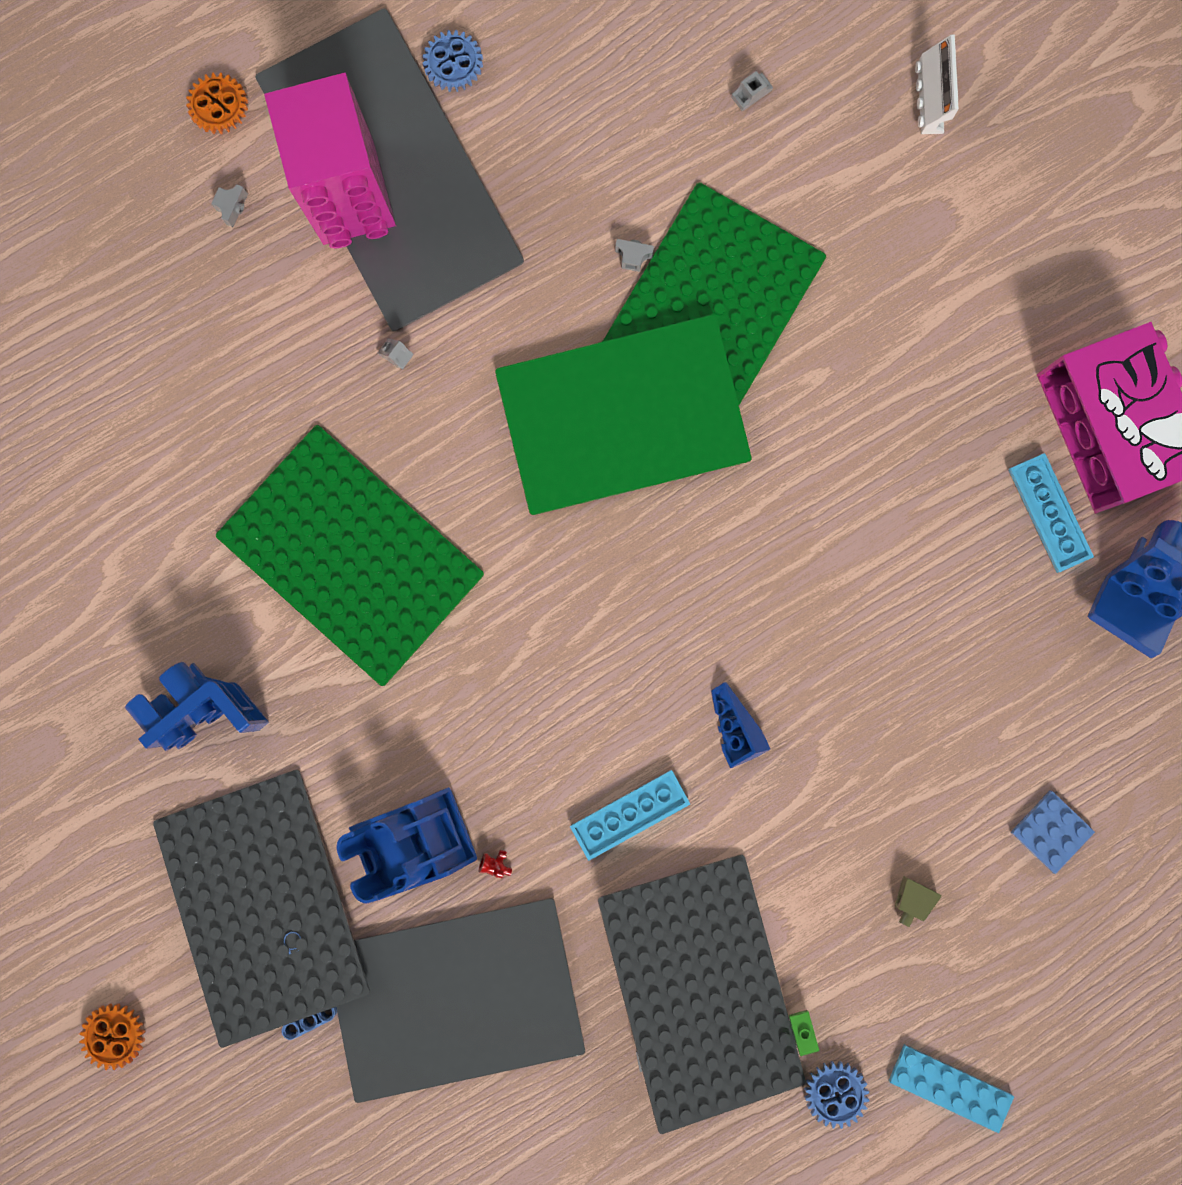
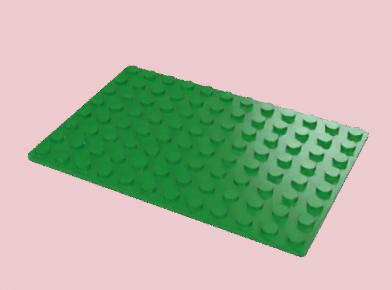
M697 183L602 342L714 314L718 320L738 404L740 405L825 261L826 254L706 185Z
M714 314L500 367L495 370L531 515L744 464L752 460L718 320Z
M319 425L312 428L216 533V538L380 686H385L484 576V572Z

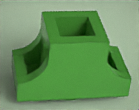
M805 1010L789 1015L790 1026L799 1055L803 1056L818 1052L819 1047L809 1011Z

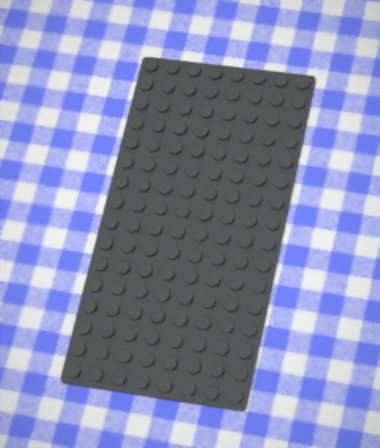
M381 9L256 74L255 78L265 94L346 73L374 141L396 226L388 228V234L381 238L369 239L366 237V234L352 237V243L346 247L392 331H397L524 263V259L387 9Z

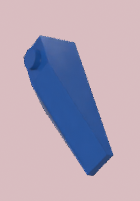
M727 682L713 689L711 692L715 713L719 716L720 721L718 730L719 733H722L724 743L721 744L722 751L729 767L734 768L771 750L762 730Z

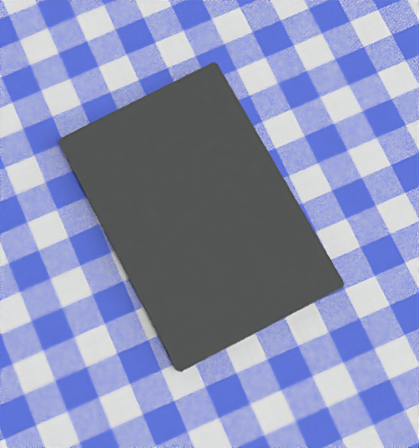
M293 770L153 822L217 1041L221 1048L359 999L370 993L299 770Z
M744 855L730 857L598 898V905L657 1130L660 1134L671 1132L805 1085L806 1080Z
M553 898L354 940L370 993L367 996L337 1006V1013L354 1101L356 1103L570 1058L585 1053L577 1006L555 900Z

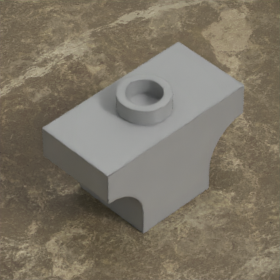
M755 71L741 81L739 88L732 93L731 98L743 112L771 92L773 86L763 73L758 74Z
M237 184L230 190L218 188L211 204L216 211L222 213L221 219L226 225L234 227L239 214L244 210V202L248 193L244 187Z
M617 239L615 252L622 257V269L640 272L642 263L645 260L652 259L654 246L642 244L638 240L626 241Z
M390 338L385 341L377 352L382 358L388 360L399 369H404L414 355L403 343Z

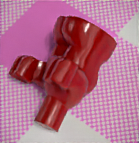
M499 850L496 859L484 853L478 872L487 873L496 878H503L504 875L511 876L512 868L505 867L503 864V859L506 858L507 852Z

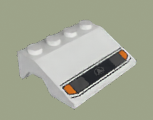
M955 35L948 36L924 52L919 61L916 62L915 72L918 73L916 91H919L917 109H920L918 127H921V134H943L944 122L952 120L959 109Z

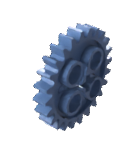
M448 30L446 36L440 32L441 38L434 36L435 42L429 41L430 48H424L426 53L423 54V67L426 68L425 74L429 75V81L434 80L435 87L440 84L441 90L446 86L449 92H451L452 87H455L456 92H458L460 86L466 90L465 84L472 86L471 80L477 81L476 74L481 75L480 68L483 67V55L480 54L481 48L477 47V41L472 42L471 35L466 38L465 32L460 36L457 30H455L454 35H451L450 30ZM458 47L462 48L460 51H455ZM441 54L445 55L443 58H437ZM463 64L469 65L466 68L461 67ZM446 71H451V72H452V73L449 74V75H445V74H444Z
M831 1061L830 1067L823 1063L824 1069L821 1070L819 1067H816L818 1073H810L813 1080H806L810 1086L804 1088L805 1092L808 1093L804 1098L806 1101H810L806 1105L808 1109H812L810 1113L812 1116H816L818 1122L823 1120L824 1126H827L830 1122L834 1129L837 1123L843 1129V1123L846 1122L850 1127V1120L857 1123L856 1116L863 1117L861 1109H868L864 1102L870 1101L868 1097L864 1096L869 1094V1090L864 1088L867 1086L865 1080H862L863 1076L861 1073L857 1074L858 1070L855 1067L851 1069L849 1063L845 1067H843L841 1061L838 1062L837 1066ZM846 1078L847 1080L844 1085H838L839 1079ZM822 1086H828V1090L826 1092H819ZM835 1092H839V1097L835 1098ZM848 1097H854V1101L851 1104L845 1103ZM829 1105H836L833 1111H827Z

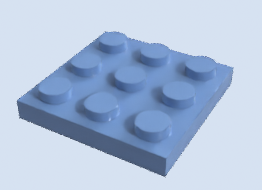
M1049 791L1011 833L1053 874H1056L1095 831L1053 791Z

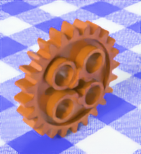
M213 72L212 78L205 74L204 81L198 78L200 84L193 83L195 89L188 90L192 96L186 97L188 102H190L186 106L189 109L188 114L192 117V121L197 123L200 129L203 127L205 132L210 130L213 134L218 130L220 134H223V129H226L228 133L230 132L229 127L232 126L236 129V122L242 124L240 117H246L243 111L248 110L245 104L249 102L245 97L247 94L243 90L242 85L238 84L235 78L231 79L230 75L224 78L221 72L216 77ZM205 94L210 95L212 99L217 103H213L211 98L207 97ZM234 100L231 104H227L228 101ZM218 104H222L223 108L230 113L225 112Z
M110 1003L106 1008L103 1005L99 1007V1011L94 1010L91 1012L92 1016L86 1017L87 1022L82 1024V1027L86 1030L79 1033L84 1038L79 1043L85 1044L81 1051L87 1050L88 1052L85 1058L92 1057L90 1064L97 1061V1068L104 1064L105 1070H108L111 1066L113 1070H116L118 1066L123 1068L126 1066V1063L130 1064L133 1058L139 1055L137 1051L143 1049L140 1043L145 1041V1038L140 1036L146 1031L139 1028L144 1024L143 1022H137L140 1015L132 1016L135 1011L134 1009L127 1012V1005L120 1009V1003L116 1004L114 1008L112 1003ZM102 1021L107 1024V1029L102 1027ZM121 1024L126 1026V1032L122 1031ZM99 1041L104 1044V1049L99 1047ZM118 1044L123 1046V1052L118 1049Z

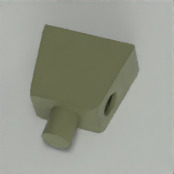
M903 876L895 907L903 911L899 922L910 927L914 917L925 921L942 895Z

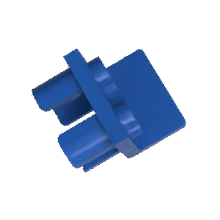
M1166 520L1160 523L1145 548L1147 539L1144 537L1138 539L1130 558L1106 576L1088 613L1090 620L1149 658H1154L1162 653L1175 620L1182 617V522L1175 520Z
M179 662L159 677L160 682L179 704L177 707L174 706L165 694H160L151 702L144 695L138 694L125 706L128 713L145 732L138 740L146 749L162 747L165 751H168L174 746L177 749H181L197 736L192 728L204 721L211 724L223 714L239 733L260 731L269 723L237 683H228L206 677L195 663L188 667L186 663Z
M449 787L405 806L350 826V832L338 839L336 847L341 861H346L357 855L360 856L366 875L351 882L350 888L354 897L366 904L439 880L477 860L475 850Z

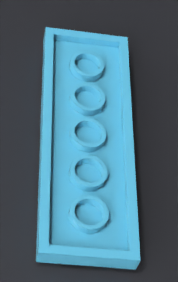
M1041 454L1008 469L1056 573L1093 558V553L1046 454Z
M670 770L570 825V828L588 861L689 806L690 802L673 771Z
M905 1044L888 1080L891 1084L997 1133L1000 1132L1014 1099L1012 1094Z

